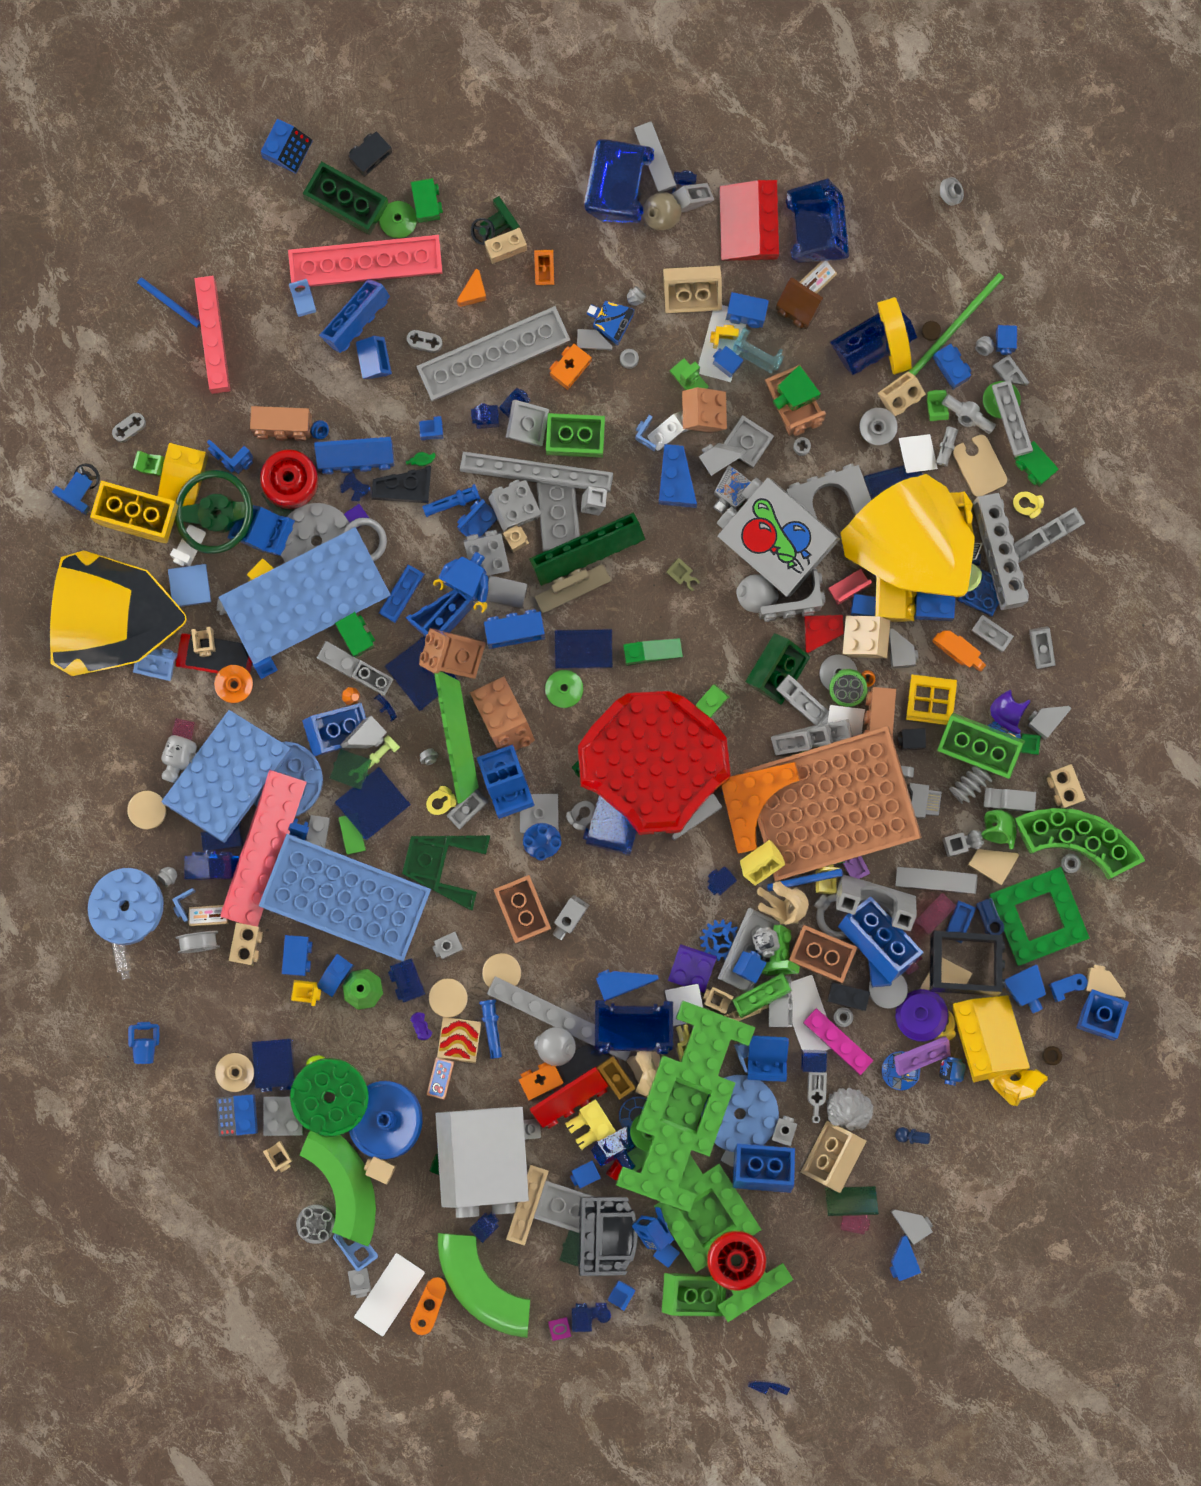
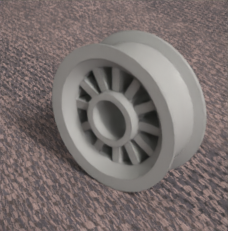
M218 931L197 932L177 936L176 939H179L180 945L178 953H194L220 948L217 945L215 935Z

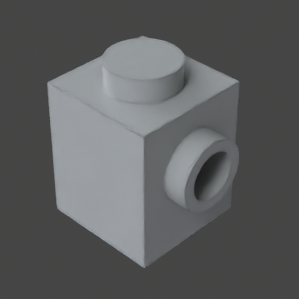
M456 932L434 941L435 946H433V950L436 956H441L442 959L463 950Z

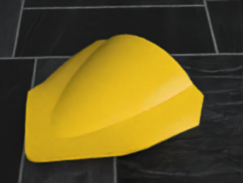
M927 474L905 479L889 487L861 509L840 532L846 558L901 590L954 597L965 596L968 592L975 537L947 487Z

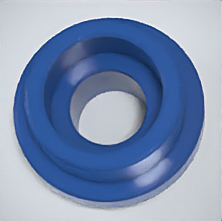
M322 420L314 422L310 429L311 435L316 439L325 438L329 433L327 423Z

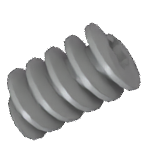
M973 766V772L968 771L966 772L967 777H961L962 783L957 781L955 782L956 788L953 786L949 788L950 792L961 804H963V800L968 803L970 802L969 795L975 798L974 790L980 793V785L986 788L985 780L992 782V778L985 769Z

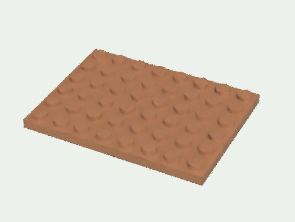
M889 726L743 770L746 773L796 762L800 780L786 785L774 793L764 805L757 820L764 843L768 840L772 841L785 862V866L773 873L775 881L922 838Z

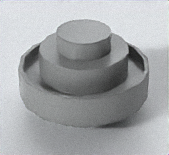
M950 177L941 182V198L951 206L961 203L964 196L963 188L956 178Z

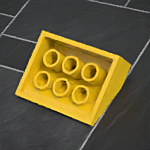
M1008 995L970 999L953 1004V1015L973 1083L1030 1069Z

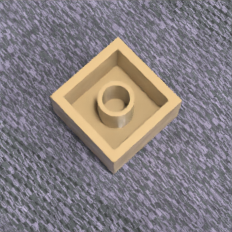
M846 616L843 654L854 658H887L891 620L881 616Z

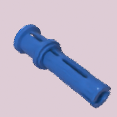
M473 484L470 488L462 491L459 489L454 495L423 505L422 507L426 517L454 506H465L468 502L481 499L476 485Z
M496 999L479 1002L482 1005L483 1023L485 1022L490 1059L502 1057L497 1027L499 1015L496 1014L495 1008Z

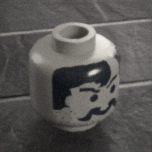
M770 927L756 930V933L753 935L756 953L763 955V957L774 956V952L780 948L777 932L771 930Z

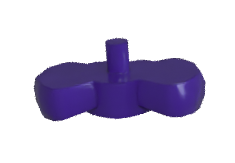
M416 1012L411 1016L410 1021L413 1023L418 1039L428 1040L432 1035V1031L427 1028L428 1024L424 1021L425 1014Z

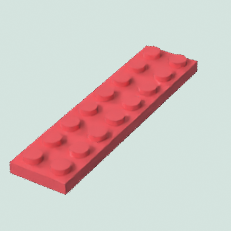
M439 235L288 250L291 283L307 279L309 287L363 282L368 279L383 280L443 274Z
M269 770L220 914L222 918L258 927L264 908L259 907V903L285 836L290 833L288 828L290 823L294 821L307 783L306 781Z

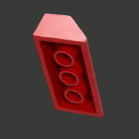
M596 1066L530 1108V1111L543 1128L547 1126L550 1129L559 1123L557 1119L561 1116L567 1118L575 1113L573 1109L578 1105L583 1108L591 1102L589 1098L594 1095L600 1097L608 1092L606 1088L609 1084Z

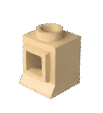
M516 525L503 533V537L509 543L512 553L529 544L521 526L518 527Z
M206 627L207 630L202 631L191 629L194 652L200 654V657L211 656V652H216L214 631L211 627ZM209 639L210 647L201 648L200 640Z
M712 987L711 990H706L702 1000H705L704 1005L726 1014L734 996ZM714 994L723 998L719 1006L711 1003Z
M282 1141L263 1151L275 1172L280 1170L282 1173L291 1167L289 1163L293 1160ZM282 1152L286 1160L278 1164L274 1155Z

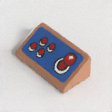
M436 1057L427 1091L428 1096L446 1099L455 1062Z

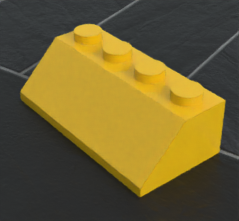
M877 577L875 616H881L892 622L914 621L916 614L915 596L917 592L901 590Z

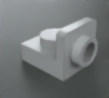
M363 1268L360 1271H348L351 1295H356V1298L368 1296L367 1292H371L368 1268Z

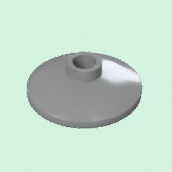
M873 408L862 416L859 428L862 437L868 443L885 445L895 437L898 425L895 416L889 410ZM880 425L881 430L876 431L874 426Z
M832 655L822 663L819 676L825 688L829 690L831 678L836 675V670L853 669L857 671L855 663L849 657Z

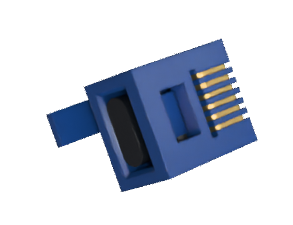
M655 1207L658 1218L641 1216L632 1227L646 1248L662 1251L667 1244L670 1245L674 1238L668 1230L661 1208Z

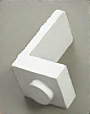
M683 411L670 416L647 436L650 442L656 445L657 451L661 450L664 444L671 442L680 433L689 431L688 429H683Z
M189 525L186 530L195 541L200 544L202 543L206 535L205 531L193 525ZM182 539L177 550L173 548L170 556L174 559V563L180 566H184V564L190 566L197 550L190 547Z

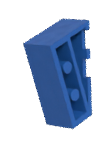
M664 444L659 504L697 507L684 446Z
M452 590L432 604L424 606L420 611L413 615L410 614L406 619L425 637L429 633L430 628L450 633L473 608L475 603L461 593Z

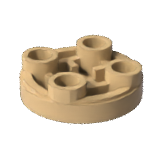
M142 791L134 795L128 804V816L131 822L145 830L158 827L167 815V807L161 802L163 798L152 791Z
M504 953L495 954L484 964L483 979L489 988L495 976L516 986L521 978V968L518 961L511 955Z
M442 979L435 983L430 990V1006L435 1013L442 1017L457 1016L467 1005V991L457 980Z

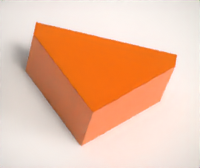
M534 250L535 285H554L553 250Z
M475 269L457 299V305L460 307L486 301V294L478 269Z

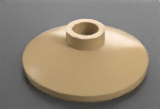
M239 1053L225 1055L216 1066V1080L227 1091H242L251 1084L254 1078L253 1064L246 1056ZM233 1069H238V1076L232 1075Z

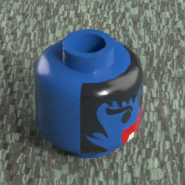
M947 1057V1059L941 1061L939 1077L945 1080L944 1084L956 1086V1082L964 1080L966 1065L962 1062V1059Z

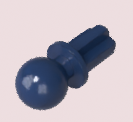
M900 1127L895 1132L896 1140L901 1143L910 1140V1144H929L931 1139L929 1133L919 1132L916 1129H912L910 1132L907 1128Z

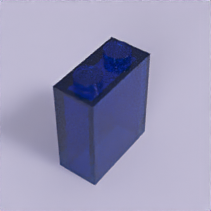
M292 1039L252 1042L255 1089L260 1088V1092L272 1091V1087H280V1090H291L295 1080Z

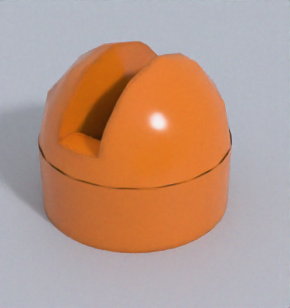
M866 670L861 675L866 679V674H870L869 682H867V687H870L875 683V674L872 671Z

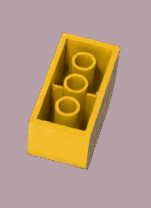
M101 481L90 518L95 523L110 529L156 542L168 543L178 505L175 501Z

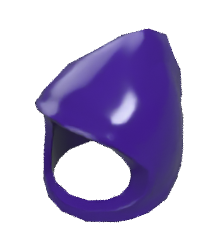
M1006 691L992 703L990 707L991 716L1002 727L1019 734L1021 733V730L1018 728L1019 721L1031 700L1017 703L1013 699L1012 691Z

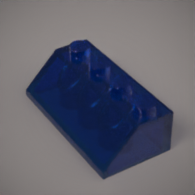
M901 311L910 343L918 337L911 320ZM879 313L830 341L844 367L852 375L861 372L866 367L890 354L884 322L881 321Z

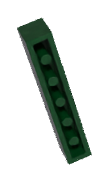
M633 512L529 558L542 586L646 539L640 523Z

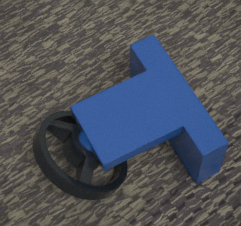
M83 463L75 469L74 476L65 490L55 486L52 493L87 515L90 508L81 500L88 490L95 488L99 484V472L93 465ZM82 466L91 468L95 472L96 476H93L90 472L85 471ZM97 479L96 484L91 486L93 483L91 480Z

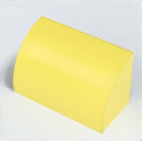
M770 840L740 860L743 876L755 886L785 866L781 853Z

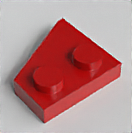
M843 615L804 616L806 653H810L844 634Z

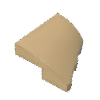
M977 849L967 866L981 875H985L997 884L1002 885L1019 854Z
M942 958V982L967 984L972 973ZM930 971L927 973L920 989L929 990Z

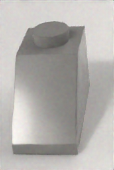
M708 183L686 185L672 193L677 203L681 206V212H688L714 201Z
M717 443L714 446L709 444L702 449L703 453L699 458L712 476L742 457L746 451L721 443Z
M891 628L889 632L891 669L914 667L916 662L919 661L918 650H914L913 644Z
M1071 707L1043 708L1038 712L1034 711L1028 718L1030 722L1027 726L1046 740L1071 710Z
M369 716L362 720L340 746L342 748L365 749L372 746L377 747L383 742V736L387 732L372 716Z
M895 1209L890 1211L913 1245L933 1232L931 1230L933 1225L927 1216L923 1218L919 1214Z

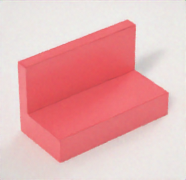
M859 569L829 587L828 590L837 605L853 597L854 594H858L871 586L872 581L866 578L862 569Z

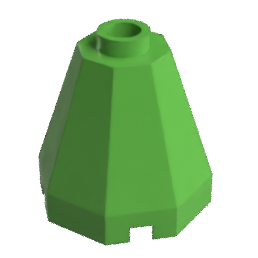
M368 969L352 971L342 984L345 1001L357 1010L375 1007L383 995L381 978ZM360 985L364 986V990L362 992L358 991Z

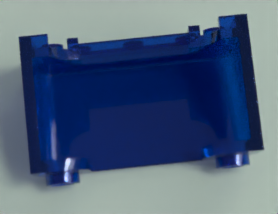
M599 139L595 145L584 202L585 210L602 222L640 223L644 209L636 199L643 165L648 166L654 160V149L643 145Z
M829 178L788 190L786 205L788 209L795 213L797 244H794L791 249L792 259L798 263L849 258L845 206L841 191Z
M598 796L590 829H585L583 839L586 840V845L630 857L637 831L623 814L601 796Z
M595 1000V1049L603 1054L610 1053V1051H652L658 1054H668L673 1049V1001H663V1006L657 1007V1004H654L653 1007L615 1006V1003H611L610 1007L605 1005V1000Z

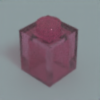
M843 1210L840 1230L865 1234V1231L869 1230L870 1219H867L868 1215Z

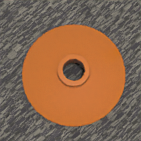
M229 665L218 672L214 686L217 695L222 700L229 703H239L250 695L253 688V680L245 668L238 665ZM234 681L238 683L236 688L231 687V683Z

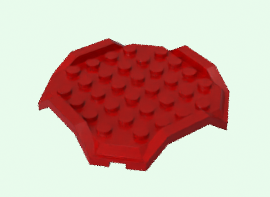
M670 691L625 694L617 699L591 726L578 745L581 787L597 793L629 820L639 835L654 834V832L681 833L694 813L720 785L731 777L726 736L714 720L684 696Z

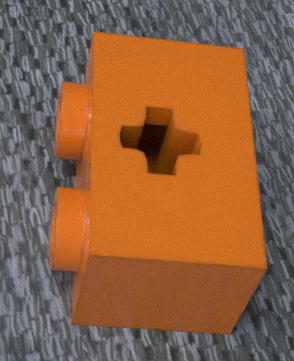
M575 344L571 347L567 346L562 353L563 357L559 362L556 360L550 367V377L567 390L570 389L592 362V357ZM572 362L573 368L569 367L566 369V363L571 364Z
M544 1062L538 1065L539 1070L532 1073L530 1069L520 1074L522 1078L519 1079V1082L528 1100L563 1084L555 1066ZM538 1074L546 1077L543 1085L535 1083Z

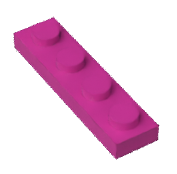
M817 1008L803 1022L805 1026L859 1075L873 1062L862 1049Z

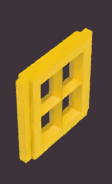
M911 674L906 720L947 725L951 714L954 712L957 680ZM917 686L930 687V698L916 696ZM935 688L949 690L948 700L934 699ZM915 700L929 702L928 712L915 711ZM933 702L947 704L946 714L932 713Z

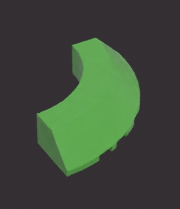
M440 671L438 674L435 673V680L454 787L459 804L466 800L479 786L460 681Z
M1050 808L1026 813L1015 818L1020 836L1030 854L1050 848L1072 850L1092 860L1102 870L1107 879L1113 878L1145 861L1139 849L1121 830L1096 815L1075 809Z
M310 1130L299 1156L315 1164L326 1176L332 1187L336 1202V1218L332 1233L369 1247L375 1226L376 1204L372 1181L369 1176L365 1175L367 1170L364 1169L365 1165L362 1159L341 1135L323 1136Z

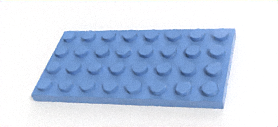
M355 527L225 593L219 599L253 664H256L334 625L354 612L357 613L390 596V593Z
M286 834L259 907L404 961L431 889Z

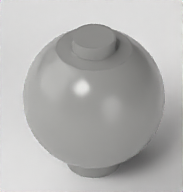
M757 574L744 578L736 590L740 605L745 610L753 613H759L762 606L775 604L779 596L773 584L764 576Z
M560 1027L547 1029L536 1038L534 1043L540 1058L551 1066H561L568 1063L576 1050L572 1034Z

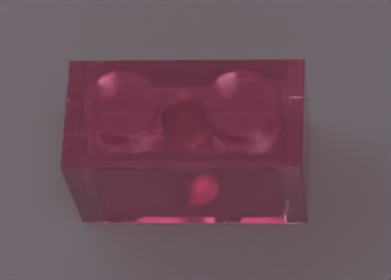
M941 893L918 916L914 923L929 935L950 914L956 905Z

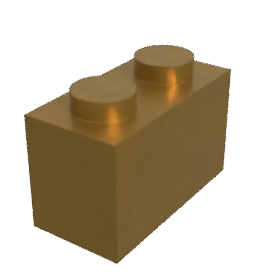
M611 1056L597 1066L619 1100L635 1089L634 1084L614 1056Z

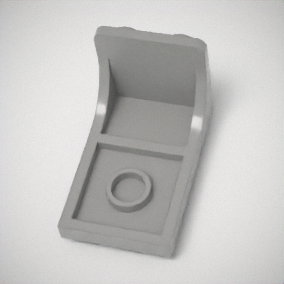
M817 569L812 570V594L808 598L798 602L760 607L759 618L764 619L765 622L775 621L777 617L783 616V619H791L796 614L811 616L814 615V612L820 611L825 603L824 591H820L822 584L821 573H818Z

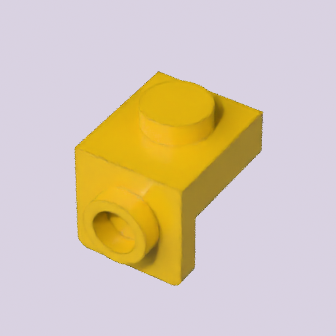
M733 325L716 326L715 331H711L710 343H713V348L717 349L719 338L737 340L739 329Z
M294 980L291 1001L309 1002L311 1006H315L316 1001L320 1000L321 989H318L317 982Z

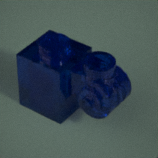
M481 403L471 409L472 424H476L477 429L499 427L498 405Z
M485 1212L469 1230L483 1243L500 1226L498 1224L500 1220L492 1212L490 1214Z
M576 1303V1307H572V1332H592V1320L596 1317L601 1323H607L611 1318V1312L607 1308V1303H595V1307H587V1303Z

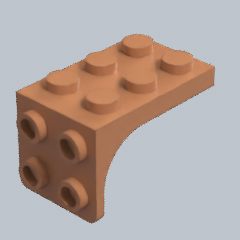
M796 367L765 379L773 400L780 396L777 391L778 385ZM816 401L795 411H792L788 405L778 410L789 436L792 434L798 436L804 433L806 428L812 427L814 429L821 426L826 416V412L821 411Z
M430 628L425 638V647L420 655L419 665L436 674L443 671L475 679L486 642Z
M504 676L470 692L497 750L513 744L516 751L522 747L529 746L535 741L528 722Z

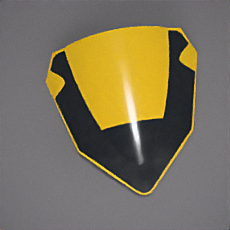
M85 550L63 556L60 559L52 598L50 621L51 664L71 676L140 662L186 623V615L157 580L145 569Z

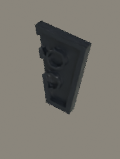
M431 465L419 470L413 469L406 473L392 474L373 479L371 499L429 504Z

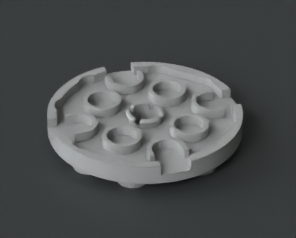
M323 503L306 504L291 512L287 517L295 520L293 530L286 541V547L281 554L284 562L286 563L317 547L311 543L314 536L321 537V544L343 534L346 527L350 524L344 514L335 507Z

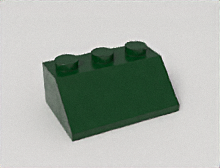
M774 633L745 682L759 693L782 705L785 698L776 688L787 675H790L797 681L811 656L790 639Z

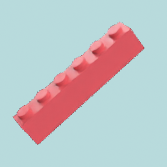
M214 276L194 278L209 390L212 394L229 392L230 384L216 280Z

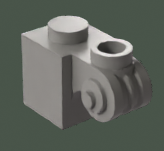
M972 830L967 836H964V833H959L943 838L947 857L966 853L969 851L968 848L980 849L979 847L985 844L982 840L981 831Z

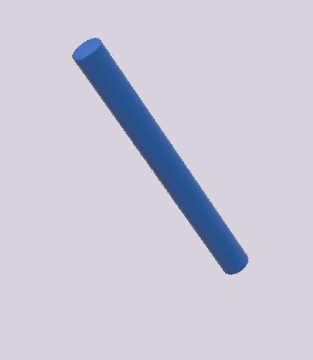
M141 277L138 280L137 284L198 328L201 325L199 319Z
M836 869L780 882L789 888L843 876L842 869ZM774 883L767 884L769 892L774 891Z

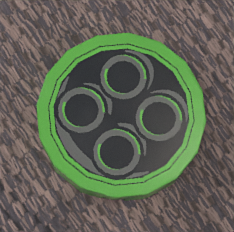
M843 669L831 678L829 684L830 695L833 701L841 706H855L866 697L867 681L860 672L853 669Z

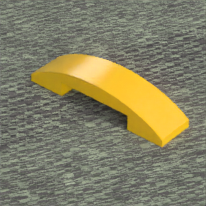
M893 297L878 302L880 318L884 322L891 356H889L892 372L895 375L912 369L909 340L897 299Z

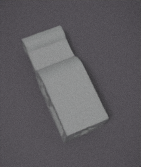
M985 788L984 807L1021 812L1035 811L1036 792Z
M786 976L791 987V976ZM790 992L769 1003V1027H792L793 1000Z
M808 1072L807 1099L814 1106L811 1118L812 1123L820 1122V1117L818 1116L819 1106L824 1104L826 1100L827 1073ZM815 1092H818V1095L822 1097L821 1100H818V1103H815V1100L811 1098L812 1095H815Z

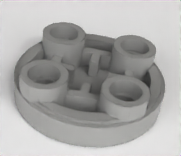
M900 975L892 981L891 986L872 988L870 981V998L879 1007L887 1009L897 1007L907 996V982Z
M310 1205L304 1208L298 1215L296 1222L298 1234L306 1242L312 1244L323 1243L333 1235L332 1230L335 1217L331 1210L323 1205Z

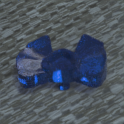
M352 472L345 477L344 484L340 485L341 493H345L350 488L355 491L351 501H360V498L366 496L370 490V486L362 484Z

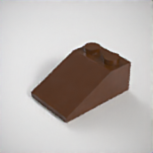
M791 277L775 309L778 310L777 313L781 317H788L793 320V324L798 328L802 329L804 327L808 329L820 310L823 297Z

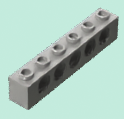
M999 493L978 496L972 503L1000 609L1006 610L1022 607L1028 602L1029 594L1024 587V576L1018 565L1019 557L1014 550V538L1008 528L1009 520L1004 513L1003 499L1000 498ZM989 512L993 513L995 518H992ZM994 530L998 531L1000 536H997ZM999 548L1003 549L1005 554L1000 553ZM1004 566L1008 567L1010 573L1004 570ZM1009 584L1014 587V591L1009 588Z

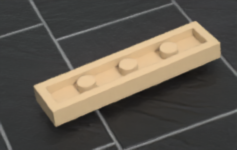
M530 1165L527 1174L529 1201L518 1202L506 1240L525 1246L549 1172L548 1170Z

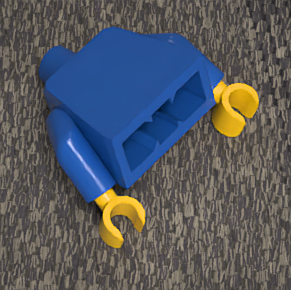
M475 552L471 560L460 557L445 564L439 579L435 580L433 585L437 586L440 582L441 588L439 590L446 589L448 586L473 601L478 600L473 606L475 611L478 609V605L482 606V613L487 609L488 576L485 569L481 567L485 557Z

